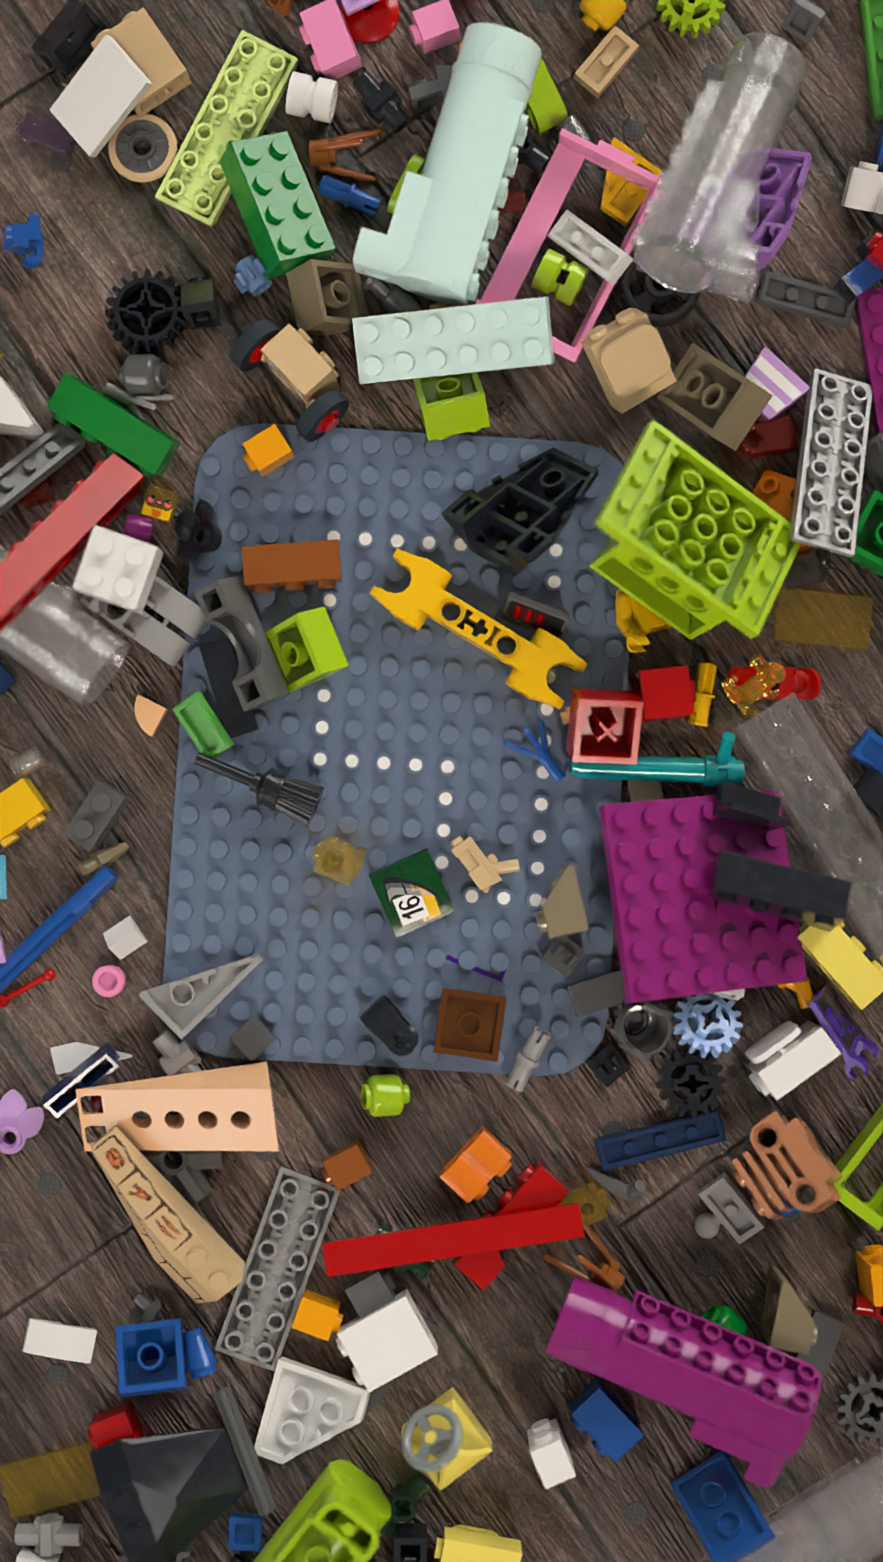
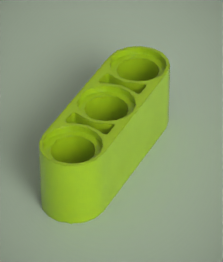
M542 57L532 85V95L525 108L537 134H541L568 121L565 105Z

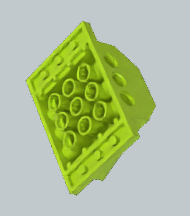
M653 419L646 424L594 522L597 527L610 535L611 538L590 563L589 567L690 640L725 620L752 639L759 635L801 543L791 541L789 537L791 523Z

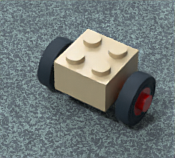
M260 320L249 327L238 338L230 351V360L242 372L250 371L262 362H267L273 374L307 408L299 418L296 429L305 440L313 442L334 429L349 406L347 399L339 392L340 387L336 379L339 375L334 369L335 364L325 352L317 353L312 346V339L303 329L300 328L296 331L288 324L280 330L272 320Z

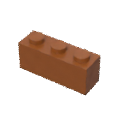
M338 539L241 547L244 586L247 589H253V594L271 593L274 587H285L287 592L304 590V585L317 584V589L336 588V583L343 582L341 550Z

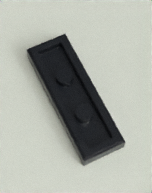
M223 639L199 647L224 729L230 738L259 730L253 710L244 712L232 684L238 672V660L230 639Z

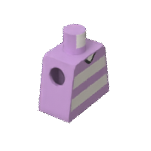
M766 346L745 375L747 379L773 395L757 418V421L764 426L800 400L810 389L801 378Z

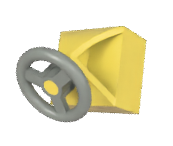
M453 1387L428 1406L416 1411L402 1425L401 1447L406 1461L414 1469L426 1472L440 1491L492 1452L491 1437Z

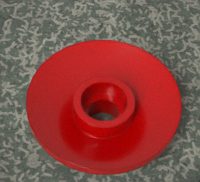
M380 0L372 4L373 7L370 10L361 9L349 16L342 9L353 40L361 43H375L388 37L395 29L399 19V4L397 0Z

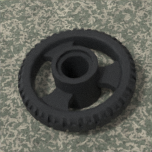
M655 243L635 251L631 255L634 260L621 275L618 282L619 296L624 308H636L646 313L653 327H665L680 322L694 309L700 296L701 278L696 263L685 251L683 252L682 249L670 244ZM662 256L678 262L686 271L689 279L681 282L678 281L677 275L671 267L660 264ZM641 264L648 273L642 286V294L632 296L630 277L635 267ZM652 281H664L667 289L664 291L656 290L652 285ZM672 296L680 298L683 302V305L677 310L667 314H653L650 312L651 305H663Z

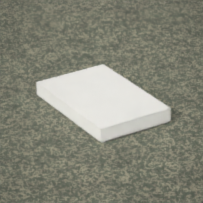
M105 35L49 110L88 156L96 157L152 83L111 36Z

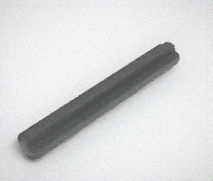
M225 1387L216 1391L213 1397L258 1514L266 1516L277 1509V1505L232 1388Z

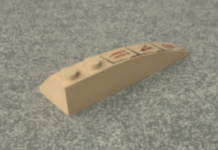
M116 1126L91 1145L92 1153L153 1259L196 1304L218 1301L242 1282L245 1262Z

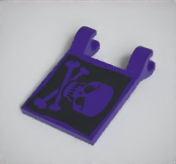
M826 982L811 999L809 1006L845 1060V1073L853 1081L857 1078V1074L852 1069L853 1066H859L864 1074H867L869 1071V1064L862 1050L868 1049L872 1052L873 1057H877L879 1049L874 1042L861 1035L828 982Z

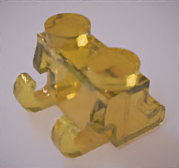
M756 654L749 661V665L753 668L755 667L758 673L742 686L734 684L738 681L735 675H731L721 682V686L730 701L737 703L742 713L748 717H753L758 713L756 706L750 708L749 705L760 700L763 695L770 700L779 696L780 692L778 689L772 691L770 688L782 682L786 675L785 669L781 664H778L776 661L767 662L760 654Z

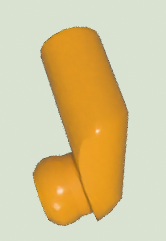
M808 978L807 981L777 985L781 989L787 987L796 992L800 1009L810 1008L809 1002L814 995Z

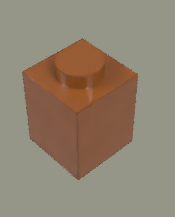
M359 1139L326 1155L323 1159L324 1167L321 1168L327 1184H334L337 1191L372 1174L373 1166Z

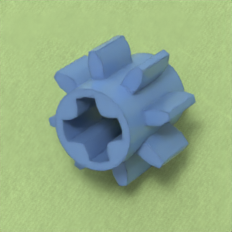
M254 255L245 257L234 268L237 273L234 275L236 279L233 282L242 294L248 291L253 296H257L266 291L272 284L271 279L267 278L265 274L266 268Z

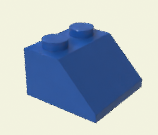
M181 1318L115 1326L119 1395L131 1397L189 1389Z

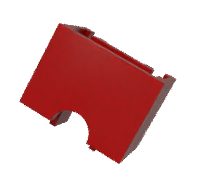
M688 665L642 670L633 675L634 691L644 701L641 723L681 719L694 714L693 702H696L694 680L690 681Z

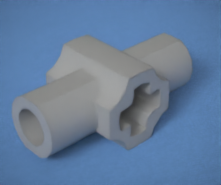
M169 1028L153 1039V1044L163 1055L159 1058V1062L168 1076L202 1071L198 1066L202 1059L196 1049L186 1039L179 1042Z
M47 1513L37 1516L34 1523H18L15 1529V1545L34 1546V1553L39 1554L41 1557H51L62 1553L64 1546H81L84 1527L82 1523H64V1516H60L58 1513Z

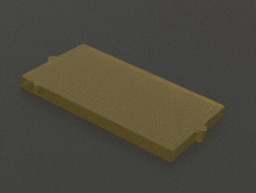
M781 587L778 592L777 610L773 612V616L776 617L773 640L868 650L870 627L874 624L871 621L873 598Z
M90 1441L0 1465V1477L3 1485L2 1496L6 1497L11 1519L101 1496L90 1457V1451L93 1450Z

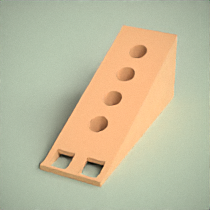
M267 1061L76 1089L85 1152L91 1151L90 1147L95 1143L87 1142L85 1128L89 1126H105L106 1133L116 1126L138 1150L279 1151ZM101 1096L103 1112H83L81 1097ZM137 1111H144L149 1114V1117L138 1119L133 1114ZM170 1111H177V1112H179V1114H177V1115H172V1114H169L168 1112H170Z

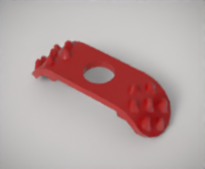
M740 666L732 667L726 678V692L729 698L813 700L821 691L819 673L811 668ZM767 674H775L779 679V686L773 692H766L761 686L762 678Z

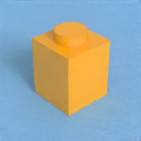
M276 424L242 443L247 452L242 455L251 472L258 470L262 477L294 458L291 448Z
M305 1289L291 1328L328 1341L331 1331L338 1333L344 1316V1314L339 1313L341 1302Z

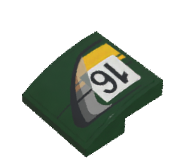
M427 848L368 874L396 938L455 912Z

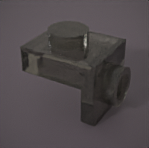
M812 546L809 550L797 552L784 580L787 590L824 582L828 569H831V559L828 551Z

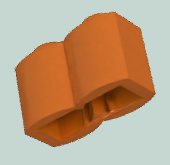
M482 1126L443 1167L439 1177L467 1204L473 1199L479 1201L490 1188L487 1183L495 1175L500 1178L511 1167L512 1163L509 1161L512 1158L511 1151Z

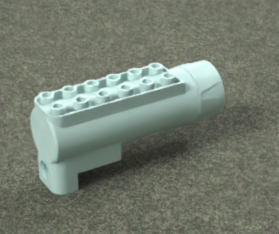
M474 23L466 28L457 61L452 66L448 90L422 173L418 175L406 172L387 235L364 227L361 228L353 257L355 272L396 284L413 294L430 300L467 306L469 300L475 302L480 286L478 270H485L490 253L488 251L490 243L487 241L488 238L492 240L495 238L499 225V211L497 209L498 207L504 209L509 189H507L509 179L507 177H514L519 160L517 158L519 152L517 145L523 147L528 132L529 116L524 115V112L532 95V85L542 56L540 47L533 40L520 32L497 24Z

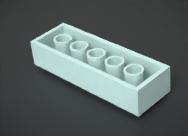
M549 297L352 318L359 384L554 363Z

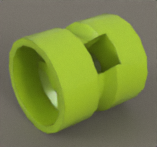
M549 248L536 271L531 287L545 294L554 292L555 299L571 307L582 288L590 268L576 261L567 263L564 255ZM562 272L568 275L564 285L557 283Z

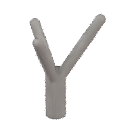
M108 383L104 389L105 395L126 404L133 413L144 420L145 418L136 405L156 410V404L148 401H172L174 399L172 394L134 396L111 383Z

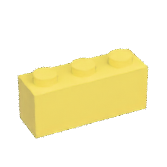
M843 922L830 932L803 924L799 928L800 935L797 937L802 942V948L855 1008L863 1010L883 992V967L876 960L869 961L863 954L866 951L864 945L855 936L849 938L842 930L845 926Z

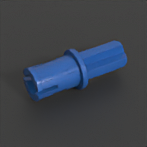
M327 175L323 176L318 187L320 194L345 204L344 208L352 207L375 218L379 210L378 206L382 201L380 197H375L357 189L356 184L350 186Z

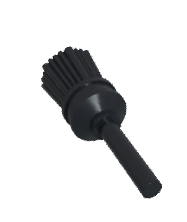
M200 752L194 764L249 786V791L254 792L256 795L257 805L268 807L271 811L277 809L309 827L324 791L323 786L290 778L289 774L280 773L275 768H271L265 774L257 772L253 775Z

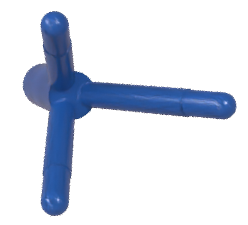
M543 720L538 721L541 744L530 727H524V732L538 753L509 741L504 742L505 747L540 761L556 783L566 776L549 752Z

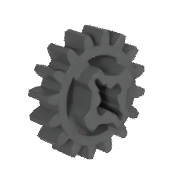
M872 1370L867 1371L865 1378H862L858 1372H855L856 1381L852 1383L850 1380L845 1379L844 1383L848 1387L846 1391L837 1390V1394L842 1401L835 1402L834 1406L842 1413L836 1417L840 1424H845L844 1430L848 1435L854 1433V1437L860 1443L866 1436L869 1443L874 1445L876 1437H880L883 1441V1372L877 1378ZM871 1387H874V1388H879V1389H882V1390H881V1391H878V1392H875V1391L871 1390L870 1388H871ZM873 1403V1410L869 1411V1404ZM868 1423V1424H870L872 1427H866V1426H862V1425H860V1424Z

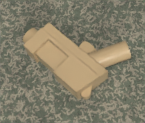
M458 836L450 842L453 847L451 849L452 853L456 858L460 859L468 870L471 879L479 890H483L484 893L489 891L491 885L502 881L499 876L500 874L520 871L518 859L498 862L496 856L492 853L486 858L471 836L465 840Z

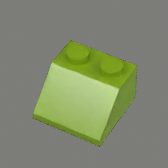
M477 372L413 379L428 441L435 439L443 440L452 435L477 432L482 428L490 427L485 393Z
M325 606L297 613L265 632L289 693L327 678L349 666Z

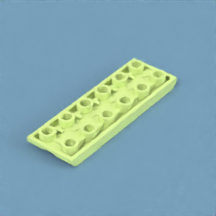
M241 30L160 185L155 199L212 227L217 222L232 193L219 162L231 142L259 137L263 134L289 84L292 72L296 70L298 58Z

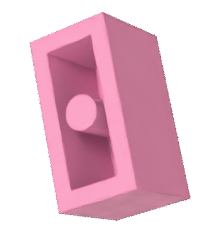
M325 0L299 13L304 24L299 26V30L305 44H311L315 54L311 55L310 59L318 75L323 73L326 79L336 80L363 67L342 9L336 0Z

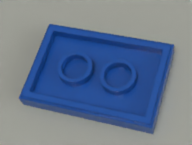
M722 1450L670 1483L713 1562H739L776 1538L726 1452Z

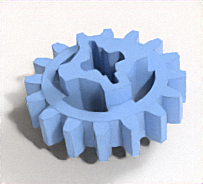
M711 994L693 995V997L692 995L683 996L682 1002L678 1001L674 1010L677 1013H674L672 1022L677 1024L672 1031L673 1034L682 1035L679 1045L688 1043L690 1045V1054L695 1052L696 1049L700 1050L701 1058H705L709 1051H711L715 1058L721 1054L722 1050L728 1053L733 1047L732 1044H736L739 1040L740 1035L738 1033L743 1028V1024L737 1022L741 1016V1011H732L731 1009L735 1003L734 1000L726 1003L723 997ZM708 1016H711L709 1020L710 1024L707 1026L705 1030H703V1027L705 1025L704 1021L708 1018Z

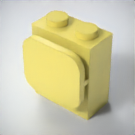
M455 1525L452 1528L444 1527L443 1538L437 1537L434 1558L439 1559L438 1562H521V1540L500 1537L492 1530L467 1525Z

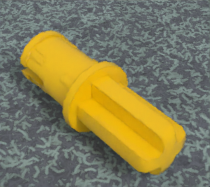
M706 662L698 664L694 685L696 702H693L694 714L689 715L687 724L708 727L711 700L715 699V696L712 695L717 669L715 664Z

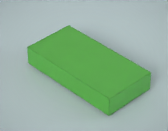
M200 691L194 692L172 709L200 753L217 758L234 745V742Z

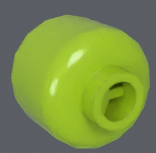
M397 1074L373 1075L368 1078L366 1084L361 1086L362 1107L364 1110H368L373 1117L400 1115L404 1104H408L410 1101L409 1086L403 1084Z

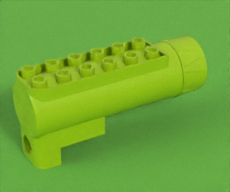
M345 1459L332 1461L253 1562H367L378 1547L380 1530L392 1515L390 1503L382 1493L379 1484L353 1463Z

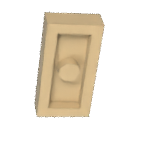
M614 26L574 73V79L595 97L599 98L637 53L639 45L617 26Z

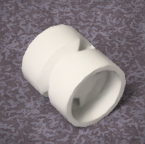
M293 71L287 89L286 114L304 118L308 113H311L313 120L331 123L337 102L338 81L319 77L314 82L312 75Z

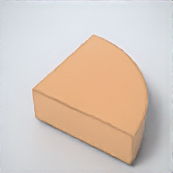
M138 694L134 706L136 720L145 733L154 737L168 709Z

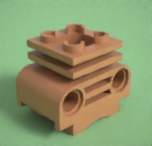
M774 1111L758 1122L751 1130L750 1141L757 1154L747 1150L742 1153L746 1161L739 1158L731 1161L736 1168L732 1171L734 1177L742 1188L747 1186L754 1195L751 1202L761 1216L765 1215L770 1219L779 1220L784 1217L780 1211L789 1213L794 1210L793 1206L804 1212L818 1213L841 1199L832 1184L843 1176L834 1163L821 1153L815 1136L806 1122L800 1121L797 1117L789 1122L785 1115L781 1117L777 1111ZM775 1132L777 1135L776 1143L771 1147H767V1136ZM812 1187L815 1191L814 1201L806 1204L803 1199V1193L807 1188Z

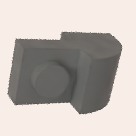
M435 66V80L422 79L415 82L412 87H408V101L412 112L441 103L443 105L452 74V66Z

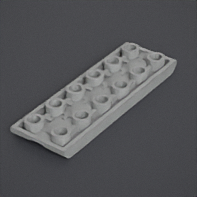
M815 368L808 382L810 389L807 391L789 537L791 541L853 557L861 500L872 387L870 384Z
M282 1166L280 1167L244 1267L242 1282L237 1286L214 1350L275 1372L278 1359L284 1348L340 1190L337 1191L334 1185H328L326 1182Z

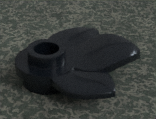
M199 500L194 513L188 511L181 512L175 519V533L182 539L177 550V556L182 560L194 561L201 553L214 552L221 545L222 532L213 523L214 510L211 504L205 500Z

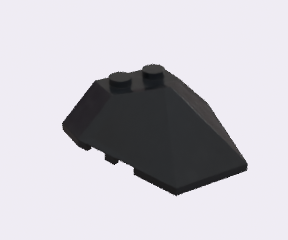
M553 447L518 465L519 471L502 479L499 475L491 479L492 485L476 493L472 489L464 493L442 512V516L473 553L516 576L554 544L598 476L596 468Z
M225 1426L185 1430L183 1433L166 1435L158 1433L139 1438L122 1437L90 1451L101 1497L129 1562L171 1561L249 1489Z

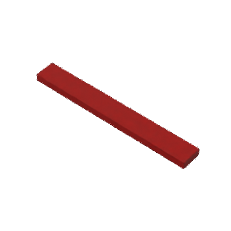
M577 1202L323 1242L322 1248L327 1277L580 1238L585 1237L580 1205Z

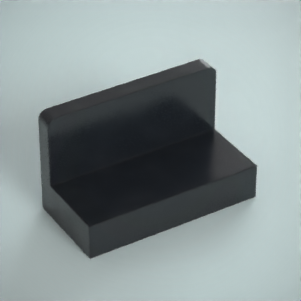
M69 0L32 45V48L37 53L45 55L62 74L68 76L92 47L90 43L95 40L101 31L107 29V26L86 3Z
M727 782L718 783L713 815L769 831L788 826L789 818L779 816L781 798Z

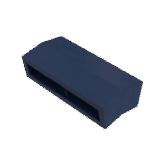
M106 1042L42 1096L43 1106L56 1118L61 1116L77 1102L76 1089L97 1086L119 1067L118 1059L120 1056ZM104 1059L108 1060L106 1064H104L89 1078L85 1076L98 1064H100ZM75 1083L79 1084V1086L76 1089H74L60 1102L57 1100V1098H59Z

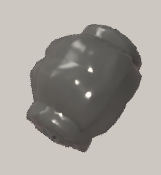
M659 1000L624 1004L619 1016L615 1020V1034L620 1040L618 1043L619 1047L632 1057L642 1059L645 1062L651 1060L655 1054L659 1053L666 1046L672 1034L673 1009H670Z

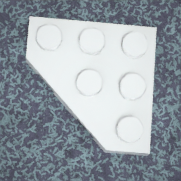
M282 1356L278 1359L254 1448L257 1455L284 1464L295 1456L318 1446L342 1431L352 1428L364 1419L371 1392L367 1391L365 1385L360 1386L356 1382Z

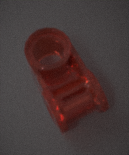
M780 417L754 424L737 450H733L734 453L743 460H750L769 455H782L797 450L798 444L792 417ZM748 438V440H749L750 442H753V441H754V442H755V446L753 447L752 443H747V444H746L745 439Z

